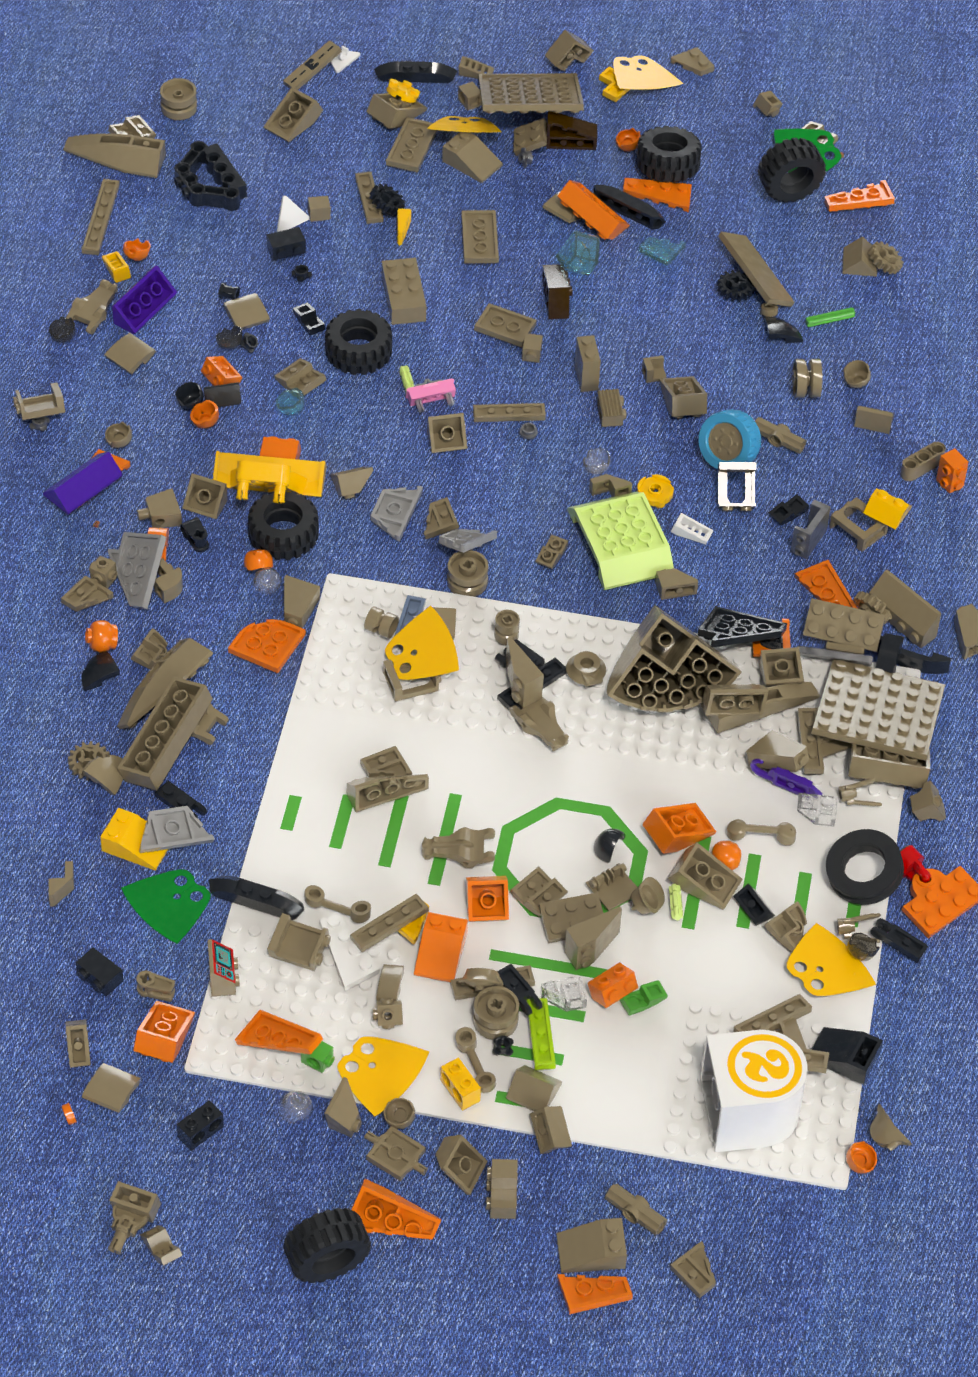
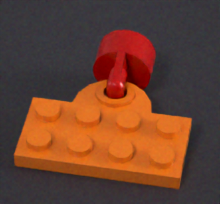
M907 845L900 850L904 863L903 878L907 877L912 882L910 892L914 897L901 910L928 939L978 903V884L961 866L945 875L939 870L926 869L922 865L924 857L913 845Z

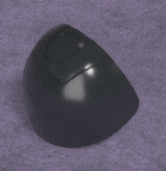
M618 829L604 830L595 840V854L601 860L610 862L617 841L619 839L624 840L625 833Z

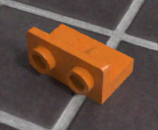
M224 356L206 357L201 369L203 375L213 386L240 383L242 376Z

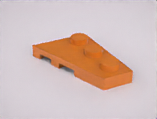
M557 1274V1280L569 1314L632 1300L633 1297L626 1277L599 1276L598 1278H585V1275L565 1277V1274Z

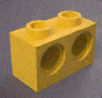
M459 1057L441 1066L440 1080L462 1111L480 1102L481 1087Z

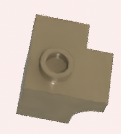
M931 780L923 783L921 791L910 796L912 812L920 821L927 819L941 821L946 819L944 803L939 795V790Z

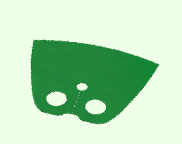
M819 129L774 130L775 143H782L783 140H791V138H803L811 141L817 147L824 160L826 171L841 160V153L839 149L834 147V138L828 131ZM824 135L828 138V141L825 144H821L817 141V138ZM831 151L835 154V158L828 160L824 156L825 153Z
M184 869L151 876L121 888L137 914L154 930L176 944L182 940L207 907L211 897L210 892L204 886L196 884L194 876ZM178 876H184L187 879V883L183 886H178L174 880ZM199 891L203 894V898L195 902L190 898L191 893ZM180 894L181 897L180 899H174V895Z

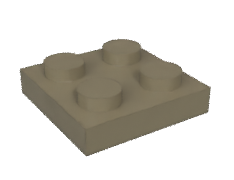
M544 118L514 129V153L516 156L521 153V149L524 147L526 151H532L547 145V122Z

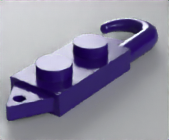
M753 759L750 763L751 770L759 777L773 782L772 784L806 799L809 797H821L823 794L813 785L812 781L791 773L789 770L773 767L767 772L756 765L757 763H764L761 759Z

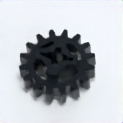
M382 184L375 185L370 192L371 196L369 198L373 200L372 204H375L377 209H382V213L385 212L388 215L392 213L396 216L398 209H404L405 200L402 199L403 196L398 194V190L394 191L393 187H388L387 184L384 186Z
M731 270V273L725 271V274L720 275V279L717 282V291L720 292V296L725 295L726 300L732 298V302L735 299L741 302L742 298L747 300L748 296L752 297V293L755 290V286L745 273L742 274L740 270L737 272Z

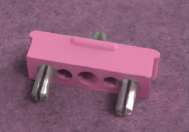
M425 379L424 383L417 384L406 390V398L410 406L417 405L420 413L425 411L423 404L447 399L449 406L454 405L452 398L455 397L456 392L454 379L435 381Z

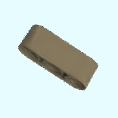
M933 442L905 458L902 462L901 478L905 481H913L938 467L940 457L946 450L945 445L941 442Z

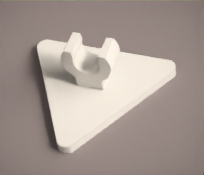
M342 46V52L330 63L335 72L340 73L359 58L360 53L349 51L348 48Z
M287 196L282 197L277 232L291 229L309 220V216Z

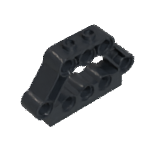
M202 141L193 142L182 161L174 167L176 187L181 189L183 197L187 198L190 204L195 207L209 206L235 211L240 207V199L247 197L246 183L217 143L207 146ZM202 164H206L207 172L214 175V182L221 185V187L198 183V177L195 173Z

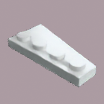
M338 912L320 920L321 929L323 930L324 927L328 928L329 935L331 936L329 948L339 977L342 980L344 991L380 973V968L367 951L361 952L350 939V934L353 932Z

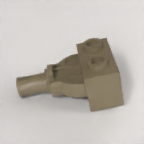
M118 1181L109 1200L113 1208L112 1215L114 1219L111 1228L115 1231V1234L108 1246V1250L112 1253L116 1251V1254H121L127 1238L130 1236L135 1237L137 1231L143 1228L147 1222L153 1223L161 1202L155 1193Z

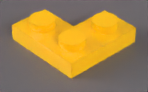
M610 66L599 75V80L608 84L603 90L602 95L614 102H617L630 90L618 87L614 69Z

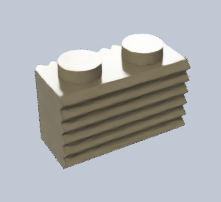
M619 389L598 390L597 406L601 427L623 426V420L627 418L626 408L622 409L624 397L623 395L620 396Z

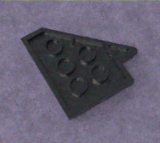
M715 606L699 627L698 636L712 640L711 647L775 639L783 636L787 629V623Z

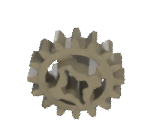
M876 241L869 248L868 254L871 255L869 258L874 261L873 264L878 269H883L884 273L888 271L889 274H896L903 267L902 256L898 255L899 252L895 251L896 249L893 246L889 247L888 243L884 244L882 241L880 243Z
M859 591L854 597L853 601L856 602L855 605L859 607L858 609L886 615L884 624L891 618L890 611L885 609L886 604L877 598L876 595H869L867 592Z
M92 741L89 742V745L82 742L81 747L75 745V751L70 750V756H68L69 770H72L73 775L78 774L79 779L85 776L86 780H89L90 778L82 771L83 768L98 756L102 758L108 757L107 755H110V752L106 751L105 746L100 748L99 742L96 745H93Z

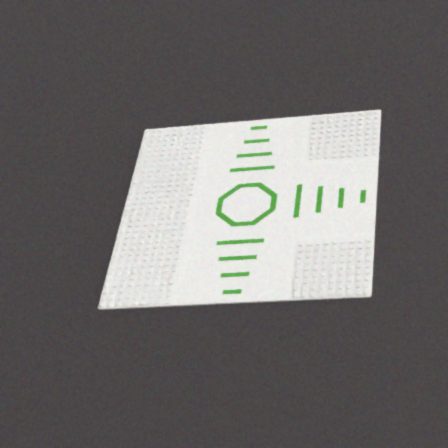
M332 573L328 574L239 878L278 889L294 896L303 903L305 910L293 921L322 930L320 920L337 911L322 906L318 908L310 907L304 899L305 889L308 886H319L324 891V899L349 908L357 901H367L371 904V916L364 923H355L351 920L350 916L339 913L351 931L355 932L416 893L429 905V912L468 920L466 877L506 876L508 879L509 920L468 921L467 937L455 979L462 978L469 968H487L499 971L509 964H512L515 968L531 966L535 980V986L531 987L538 998H547L556 1062V1069L538 1071L562 1081V1085L549 1107H562L571 1142L846 1190L850 1168L846 1162V1153L854 1143L862 1089L861 1083L827 1069L826 1073L807 1071L799 1120L795 1130L787 1139L769 1147L715 1152L700 1082L707 1035L733 1033L735 1025L798 994H801L812 1006L811 1013L796 1020L807 1049L811 1050L823 1027L870 1033L876 985L829 996L812 995L804 987L803 981L793 976L787 969V961L792 951L778 942L764 926L773 918L756 926L733 897L749 883L775 914L774 917L798 901L807 920L803 935L816 923L821 925L840 939L860 959L877 984L883 940H880V943L856 939H844V935L838 934L837 919L880 913V917L855 922V932H851L854 935L875 938L871 935L870 930L873 927H877L876 921L883 918L886 920L889 897L868 905L853 904L842 899L831 887L826 872V858L830 848L839 838L849 832L860 829H873L890 836L897 844L905 786L875 782L856 788L857 797L854 800L880 802L882 806L847 805L846 801L841 802L838 791L839 786L851 785L866 780L848 776L850 748L824 757V774H804L803 767L797 772H791L812 781L813 785L823 793L821 797H809L806 799L756 775L749 766L746 752L771 730L801 743L797 714L798 708L819 707L832 661L800 656L804 682H812L819 692L820 698L717 734L700 704L693 708L674 710L673 712L644 711L622 704L607 695V685L612 671L626 645L640 626L638 623ZM407 595L426 598L424 610L429 606L455 608L456 625L453 641L457 652L459 670L441 675L439 691L395 702L383 674V661L389 660L386 656L385 648L394 635L388 639L379 635L378 631L373 633L366 630L364 623L369 610L375 606L384 610V614L390 612L397 615L400 620ZM502 610H513L519 615L518 640L543 657L545 664L556 657L566 667L571 657L583 651L595 653L605 663L606 674L602 684L585 687L583 684L573 681L568 674H565L543 689L542 697L547 701L553 702L557 723L564 734L569 736L568 744L555 751H552L551 746H547L539 736L525 733L510 711L497 699L498 694L510 687L507 667L503 668L495 660V656L498 653L505 656L503 653L507 645L498 643L494 637L495 617ZM699 636L701 639H703L705 642L711 645L712 640H707L704 637ZM752 642L713 647L742 671L732 684L765 686L761 676L760 657H753ZM400 644L392 648L394 655H399L403 652V646ZM417 650L411 652L413 656L417 654ZM872 662V665L868 667L876 668V662ZM896 667V673L920 678L921 671L918 669ZM430 677L411 680L399 679L402 690L427 684L430 681ZM396 746L412 771V775L428 774L429 789L359 812H355L347 796V783L355 779L368 777L360 764V759ZM760 768V769H763V770H765V771H767V772L770 770V769ZM696 803L716 830L714 835L697 843L711 854L714 845L719 841L736 843L741 849L740 865L732 871L743 880L723 910L681 890L683 918L676 921L671 918L669 886H672L674 883L668 877L685 850L690 846L678 852L663 854L642 824L653 808ZM736 819L743 820L746 824L778 826L780 823L788 822L796 829V840L792 845L785 846L778 842L776 834L746 832L744 838L735 841L727 837V826ZM463 827L473 830L486 828L495 830V838L484 840V853L487 851L495 853V860L493 862L478 864L473 868H464L459 862L449 858L432 857L429 860H425L422 856V842L425 837L432 839L433 836H449ZM618 829L625 833V839L617 841L611 861L605 862L594 852L595 840L604 830ZM874 852L856 854L846 864L845 874L850 879L858 882L873 880L883 871L885 860ZM618 863L626 865L627 870L625 873L637 887L647 877L656 879L662 886L665 895V902L655 914H641L637 910L632 911V899L619 905L622 909L620 932L594 963L578 970L574 968L564 952L565 940L548 943L541 916L539 917L528 910L510 894V890L538 866L551 879L555 877L568 891L561 899L593 893L585 883L591 880L592 877L600 875L603 871L615 867ZM232 902L221 944L233 949V956L238 957V969L235 970V974H239L240 986L236 987V995L211 997V984L209 981L186 1060V1073L332 1099L342 1081L337 1068L339 1061L344 1056L352 1053L353 1045L361 1037H378L429 1051L428 1057L418 1076L399 1097L412 1102L415 1114L535 1135L530 1113L534 1111L506 1099L516 1069L524 1065L535 1069L528 1016L519 1006L518 1026L514 1033L509 1036L514 1041L512 1045L513 1054L511 1056L505 1054L494 1055L493 1049L495 1044L493 1039L480 1035L473 1023L476 997L455 1000L450 982L414 975L425 922L414 945L396 931L367 949L366 951L380 968V973L344 991L343 983L337 972L329 946L324 948L322 963L320 966L317 965L315 971L269 957L267 948L280 917ZM601 903V906H602V909H603V913L607 912L608 910H607L606 907ZM620 962L635 973L638 988L634 991L639 990L643 984L659 980L668 997L644 1011L629 1016L620 1000L607 1008L593 1000L588 982ZM796 962L794 968L799 972L807 970V966L803 962ZM384 964L404 966V974L400 983L401 991L398 1000L402 1002L403 1025H394V1028L383 1029L382 1026H378L377 1020H373L372 1008H376L377 990ZM821 966L816 968L819 972L823 971ZM814 979L811 981L814 989L820 990L824 987L821 980ZM259 1010H263L321 1034L322 1041L333 1046V1056H335L331 1067H327L321 1073L301 1063V1053L238 1045L235 1038ZM469 1027L476 1033L477 1046L475 1052L484 1072L494 1074L496 1087L491 1092H481L480 1102L462 1111L441 1082L440 1074L441 1066L459 1057L473 1078L477 1077L467 1053H463L458 1049L455 1038L456 1032L460 1028ZM365 1043L361 1046V1051L364 1054H371L374 1051V1046L370 1043ZM350 1061L346 1064L345 1068L349 1072H356L359 1065L355 1061ZM374 1062L369 1063V1067L375 1068L376 1064ZM353 1093L355 1102L357 1104H362Z

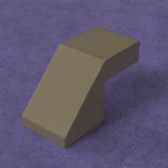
M605 474L590 479L589 492L594 496L609 491L610 495L615 497L632 493V483Z
M65 861V878H49L50 907H54L74 890L73 861Z
M158 1225L140 1235L155 1260L164 1266L182 1256L180 1248L172 1244L166 1228Z

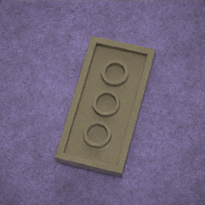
M407 117L386 159V165L418 173L438 131L427 129L433 123Z
M462 210L464 263H499L496 210Z
M811 598L803 636L833 643L865 647L864 650L877 652L886 615Z

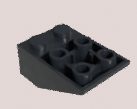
M823 1027L811 1050L828 1052L827 1069L864 1085L881 1053L883 1040L862 1031Z

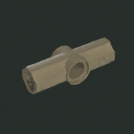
M761 417L755 420L760 430V435L768 438L771 445L775 447L782 445L798 454H801L804 450L807 440L791 433L785 424L775 425Z
M617 1183L613 1184L605 1195V1200L621 1210L623 1216L633 1224L638 1222L654 1235L660 1234L667 1224V1219L653 1210L644 1197L632 1195Z

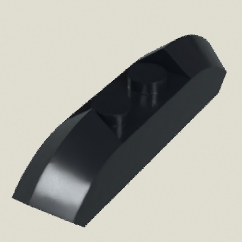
M393 61L374 68L377 77L382 82H389L390 79H395L399 82L406 80L415 83H450L458 72L448 65L425 61Z
M608 185L593 186L594 195L608 207L643 226L654 230L659 229L666 222L657 209L626 192Z
M220 876L209 879L210 893L217 898L277 917H281L282 913L290 915L291 920L296 919L305 910L301 901L278 889L234 876Z

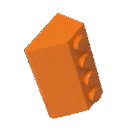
M569 180L558 194V197L561 199L560 203L567 208H572L574 210L572 213L581 219L582 217L586 220L585 224L591 229L595 228L598 231L597 234L604 240L606 238L613 240L630 226V224L580 182Z

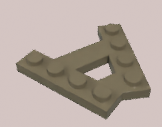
M798 708L797 712L801 744L807 746L809 762L803 766L804 774H824L823 758L850 749L852 743L827 737L821 738V736L811 734L818 708Z
M801 994L734 1026L733 1032L752 1030L775 1031L779 1029L781 1034L792 1039L801 1048L807 1061V1071L826 1073L829 1053L807 1049L797 1024V1019L812 1012V1006Z

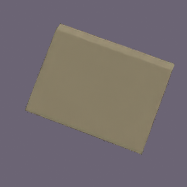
M863 236L843 248L842 274L877 277V266L873 264L874 261L869 258L871 255L868 254L872 244Z
M858 406L854 427L889 434L895 413Z
M464 413L427 417V436L431 453L468 449Z
M192 473L182 509L217 519L227 503V484Z
M524 1065L516 1069L506 1099L533 1111L549 1107L561 1087L562 1081Z

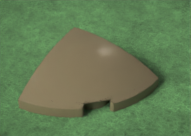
M152 628L132 655L131 660L151 669L167 653L166 647L168 644L161 634Z
M107 755L108 757L102 758L98 756L92 759L82 771L93 782L99 783L109 794L116 795L123 781V777L117 769L122 758L115 755Z
M797 901L764 926L778 942L793 952L804 937V926L807 924V920L801 905Z

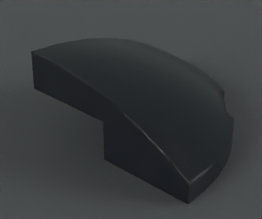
M764 316L765 330L768 333L769 339L784 338L785 343L803 342L801 333L794 325L780 318Z
M108 651L100 652L88 661L85 670L82 672L84 692L102 686L103 680L120 675L119 668Z

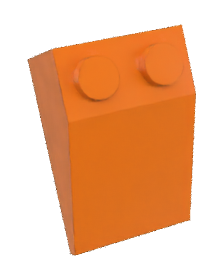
M696 803L653 808L642 824L663 854L678 852L716 833V830Z
M428 912L414 975L451 982V979H455L467 937V919Z
M156 1000L137 1030L133 1051L144 1056H151L164 1062L173 1063L180 1052L195 1012Z

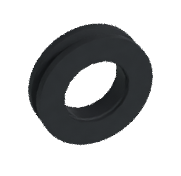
M860 829L845 834L833 844L826 858V872L831 887L839 897L853 904L868 905L880 902L895 892L903 878L904 863L899 847L890 836L873 829ZM874 852L880 855L885 860L884 869L873 880L858 882L850 879L845 874L846 864L856 854Z

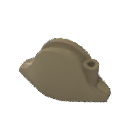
M879 1103L876 1117L870 1126L872 1139L880 1147L889 1148L890 1151L899 1145L911 1146L912 1143L894 1125Z

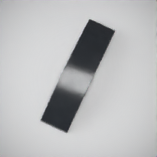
M884 636L880 638L878 653ZM902 648L901 655L898 656L897 665L918 669L921 673L943 674L948 673L952 658L934 652L932 657H928Z

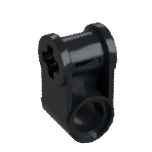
M198 517L180 524L184 538L188 540L196 552L208 550L209 542L206 539L208 533Z

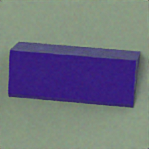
M157 265L112 306L113 324L135 334L178 293Z
M109 451L100 453L44 491L43 495L66 514H70L122 477L123 474Z

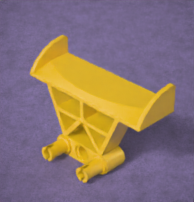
M216 451L213 480L226 483L227 488L237 489L236 499L241 500L243 498V500H248V490L274 491L273 502L278 503L279 501L280 504H284L286 490L290 493L291 491L297 492V495L321 497L327 465L325 461L297 460Z

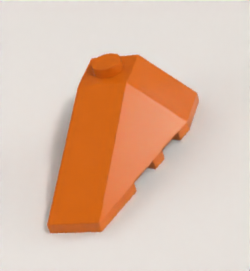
M364 1179L351 1208L361 1217L367 1233L377 1232L385 1233V1235H406L412 1238L433 1240L442 1220L387 1188L367 1179Z

